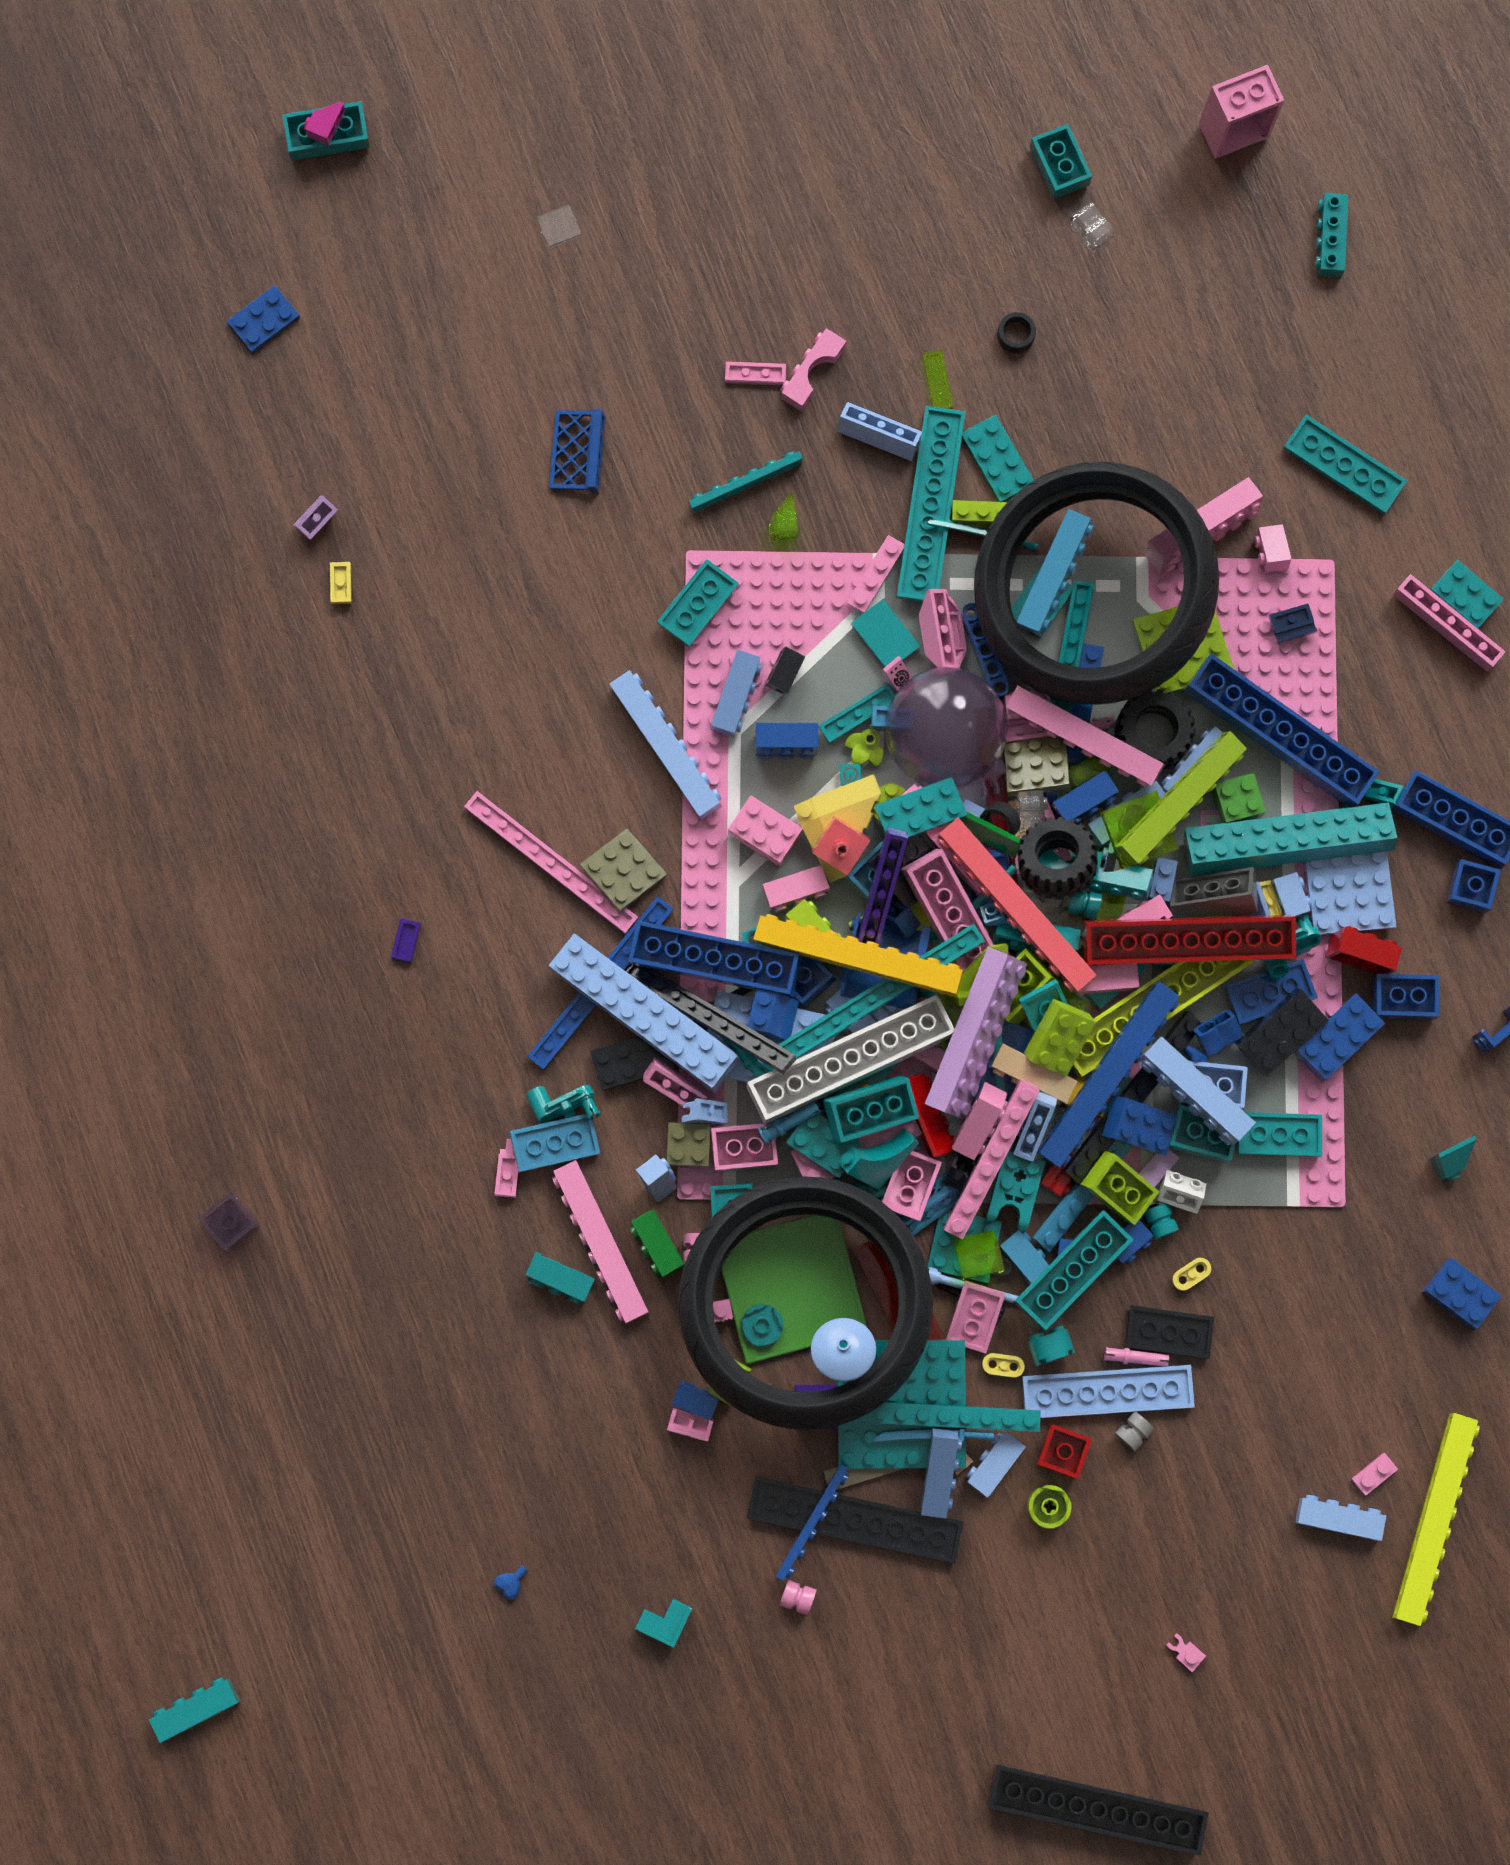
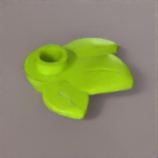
M869 728L862 733H853L847 738L845 745L853 749L851 754L853 764H863L869 759L873 765L878 766L883 759L884 751L880 745L881 736L877 730ZM868 735L874 736V741L872 743H869L867 741Z

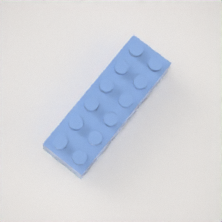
M1160 1037L1139 1060L1142 1063L1141 1067L1148 1073H1154L1158 1077L1156 1080L1163 1087L1166 1088L1168 1086L1173 1091L1172 1095L1178 1101H1184L1189 1105L1188 1110L1195 1116L1200 1115L1205 1120L1203 1123L1210 1130L1213 1131L1215 1129L1220 1134L1219 1138L1225 1144L1235 1145L1256 1123L1163 1037Z

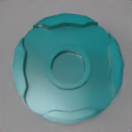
M759 1304L746 1311L742 1318L741 1327L743 1335L750 1343L764 1347L772 1345L779 1339L784 1324L782 1316L775 1308L770 1305Z

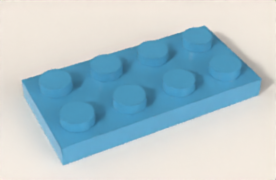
M587 1114L509 1131L518 1173L600 1154L593 1120H589Z

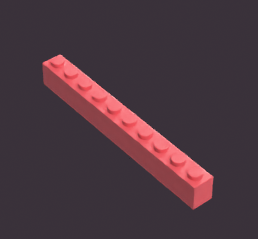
M959 818L955 819L939 833L938 838L940 840H938V843L944 850L949 849L953 854L952 859L959 866H964L967 870L965 873L970 880L978 882L981 886L979 888L980 891L987 898L989 896L995 902L993 904L1000 913L1004 912L1006 914L1008 923L1014 929L1018 928L1021 931L1022 939L1028 945L1032 944L1035 947L1036 955L1042 961L1045 959L1049 963L1050 971L1056 977L1059 975L1064 982L1062 984L1069 992L1073 991L1076 994L1097 976Z

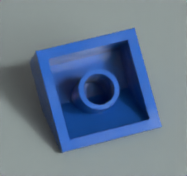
M757 988L748 1027L764 1037L785 1041L792 1035L799 1001L778 992Z

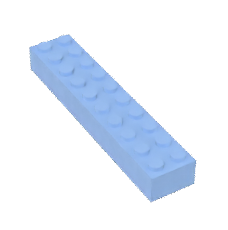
M575 933L548 965L554 974L713 1093L718 1090L731 1071L740 1062V1058L735 1052Z

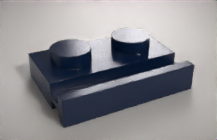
M1308 603L1268 616L1277 639V644L1317 632Z

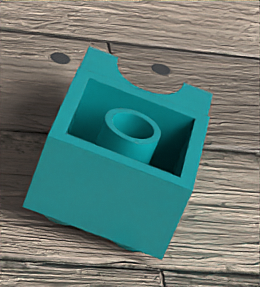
M1008 1151L997 1173L986 1221H995L1002 1207L1011 1206L1018 1213V1229L1025 1232L1030 1222L1046 1161L1034 1158L1032 1162L1014 1155V1152ZM1018 1172L1024 1176V1179H1021L1020 1182L1016 1181L1017 1177H1014V1174Z

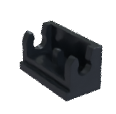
M785 646L781 649L764 686L781 694L784 692L788 693L805 656Z
M957 1152L943 1183L963 1191L974 1166L972 1164L974 1160Z

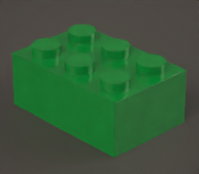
M653 1209L631 1221L632 1227L630 1231L635 1240L640 1239L643 1244L640 1246V1249L645 1258H651L653 1262L651 1268L656 1277L661 1276L662 1280L684 1268L683 1260Z

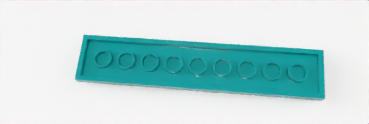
M925 406L897 599L923 602L927 590L940 588L948 529L927 525V522L937 518L950 520L966 411Z

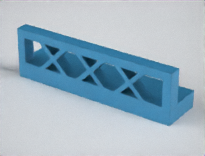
M948 1170L936 1178L931 1191L934 1192V1195L928 1199L920 1221L896 1213L912 1235L918 1233L955 1206L962 1191L949 1185L942 1186Z

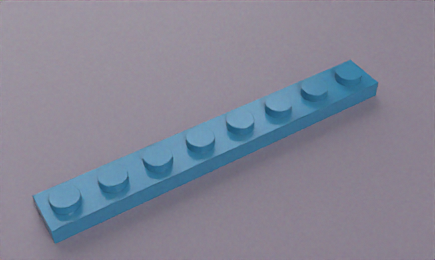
M1114 1140L1106 1151L1116 1154L1123 1160L1133 1146ZM1075 1184L1032 1238L1046 1251L1050 1252L1094 1195L1082 1185Z

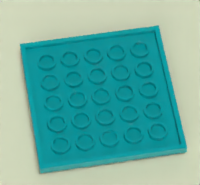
M965 1339L927 1340L924 1352L910 1377L886 1402L966 1406ZM875 1340L876 1356L874 1362L880 1357L889 1340ZM842 1342L839 1346L841 1348H846L847 1344L845 1342ZM838 1381V1386H841L847 1382ZM848 1422L838 1426V1467L841 1464L848 1469L927 1468L931 1438L875 1442L874 1438L883 1432L932 1430L933 1428L960 1430V1428ZM965 1438L962 1441L961 1452L956 1454V1459H959L958 1468H966Z

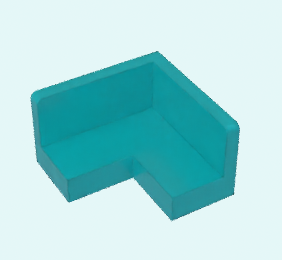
M673 1599L664 1618L644 1609L635 1629L674 1648L692 1608Z

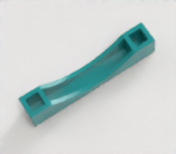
M1053 849L1047 850L1038 859L1041 864L1052 869H1061L1071 865L1060 858ZM1132 865L1113 872H1097L1096 876L1093 877V882L1089 886H1085L1094 892L1103 891L1114 896L1122 895L1131 897L1134 900L1147 901L1153 882V869Z

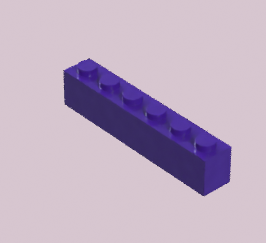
M887 827L858 933V942L867 944V941L880 943L908 841V832Z

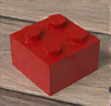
M1051 1424L1049 1425L1036 1465L1076 1480L1079 1478L1092 1438Z

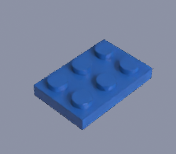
M274 285L230 318L227 323L253 354L297 321L300 315Z

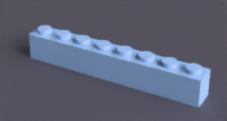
M630 670L610 683L611 688L697 815L703 820L722 807L719 802L722 800L716 789L712 791L708 786L711 783L704 772L700 774L697 769L699 764L693 756L689 758L685 752L688 748L683 740L678 741L674 734L677 732L672 724H666L663 720L666 717L659 706L655 708L652 703L654 698L648 690L644 692L640 686L643 682L638 674L633 675Z

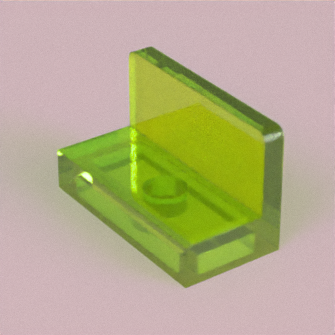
M1102 891L1100 908L1094 921L1119 919L1126 896H1114Z

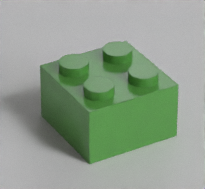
M1254 773L1218 782L1212 790L1221 823L1252 820L1262 817L1266 812Z

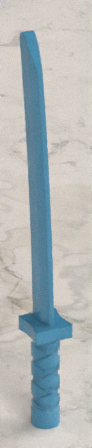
M964 1428L950 1430L958 1431V1438L964 1441V1438L994 1440V1432L967 1431ZM932 1430L883 1432L875 1437L874 1441L931 1438Z

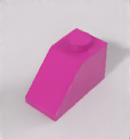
M338 102L313 111L311 117H308L304 123L307 137L329 146L344 116V103Z

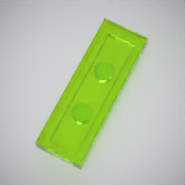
M942 350L922 353L932 407L953 409L954 406Z

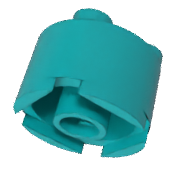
M1063 1325L1049 1330V1335L1044 1336L1042 1332L1029 1337L1027 1344L1035 1367L1041 1365V1363L1043 1365L1075 1353L1068 1330L1064 1329Z

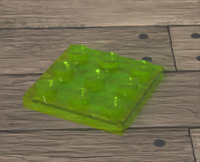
M1158 791L1148 793L1100 812L1120 869H1125L1132 865L1114 847L1160 800ZM1173 832L1168 836H1164L1162 839L1163 843L1156 850L1152 849L1149 852V858L1146 861L1179 849Z

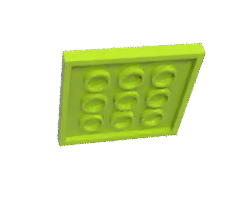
M1178 607L1132 620L1142 652L1149 648L1164 633ZM1216 612L1203 642L1192 658L1172 678L1159 687L1154 688L1155 692L1157 689H1163V693L1168 694L1169 691L1174 693L1184 690L1203 661L1211 653L1234 669Z

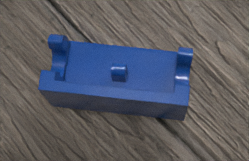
M681 1380L671 1405L711 1420L719 1399L709 1394V1391Z

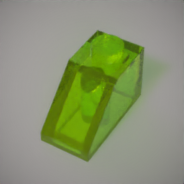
M794 494L787 496L772 515L771 522L768 523L769 535H773L774 541L798 538Z

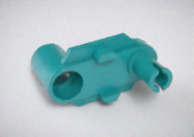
M1302 915L1304 922L1300 916L1296 919V923L1300 928L1296 930V956L1310 951L1322 941L1318 928L1312 927L1308 915ZM1289 959L1263 960L1270 976L1274 979L1283 978L1290 971L1286 961Z
M590 1085L581 1086L551 1101L543 1086L533 1088L526 1094V1098L540 1124L548 1123L562 1115L565 1118L574 1117L576 1115L574 1109L580 1106L583 1107L589 1120H594L592 1111L596 1118L601 1115L593 1100L595 1093Z

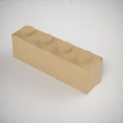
M1005 1044L999 1045L989 1065L993 1069L992 1073L1002 1078L1006 1075L1012 1078L1011 1082L1016 1085L1020 1078L1040 1087V1092L1057 1098L1056 1105L1058 1106L1061 1103L1067 1104L1078 1082L1069 1076H1063L1032 1063L1025 1054Z

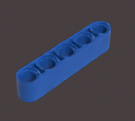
M968 603L963 607L961 614L964 628L990 696L994 700H1003L1005 695L1008 694L1009 683L1000 660L989 646L984 634L981 637H976L973 634V630L979 629L982 631L975 603ZM970 610L974 611L976 617L969 618L965 613ZM987 648L990 654L984 656L980 653V649ZM995 667L998 672L992 675L988 673L987 668ZM1000 685L1005 689V691L1003 693H997L994 690V687Z

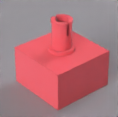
M834 815L813 847L812 853L848 876L869 844L870 838Z

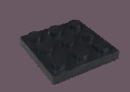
M925 833L908 838L893 892L897 900L909 908L917 903L918 900L901 869L936 849ZM881 850L867 862L874 872L876 871Z

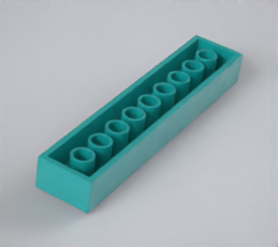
M1389 803L1185 828L1183 837L1191 876L1250 867L1258 868L1393 851L1397 842V834Z

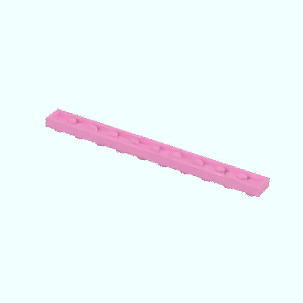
M478 791L464 806L467 811L624 934L638 920V916L627 908L619 913L587 876Z

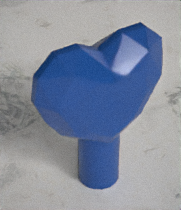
M1193 1046L1185 1047V1053L1193 1061L1208 1063L1206 1055Z
M522 1565L514 1574L505 1573L499 1575L494 1580V1586L498 1590L503 1591L506 1599L513 1600L520 1591V1579L528 1570Z

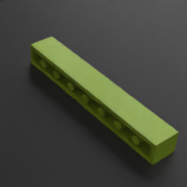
M1231 731L1222 733L1114 848L1130 865L1143 864L1149 858V852L1152 849L1156 850L1163 843L1162 839L1164 836L1170 835L1176 829L1175 825L1188 817L1190 814L1189 810L1202 802V796L1216 787L1217 784L1215 782L1230 772L1229 767L1233 763H1238L1244 755L1242 753L1247 748Z

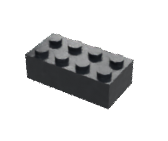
M1296 988L1235 1042V1045L1262 1075L1268 1076L1329 1020L1303 990Z

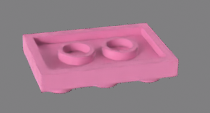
M965 1280L946 1340L965 1339V1347L986 1353L1005 1293Z

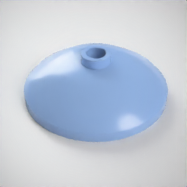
M838 1318L825 1323L815 1333L811 1344V1356L814 1365L824 1376L834 1381L848 1382L862 1377L872 1367L876 1356V1344L872 1333L865 1325L853 1319ZM845 1342L847 1347L841 1348L839 1346L840 1343Z

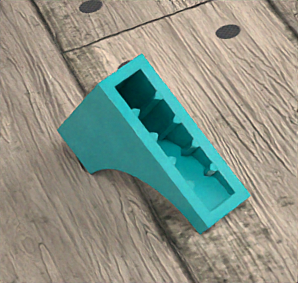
M904 1128L894 1138L879 1146L871 1148L850 1146L838 1162L847 1174L879 1190L919 1142L909 1130Z

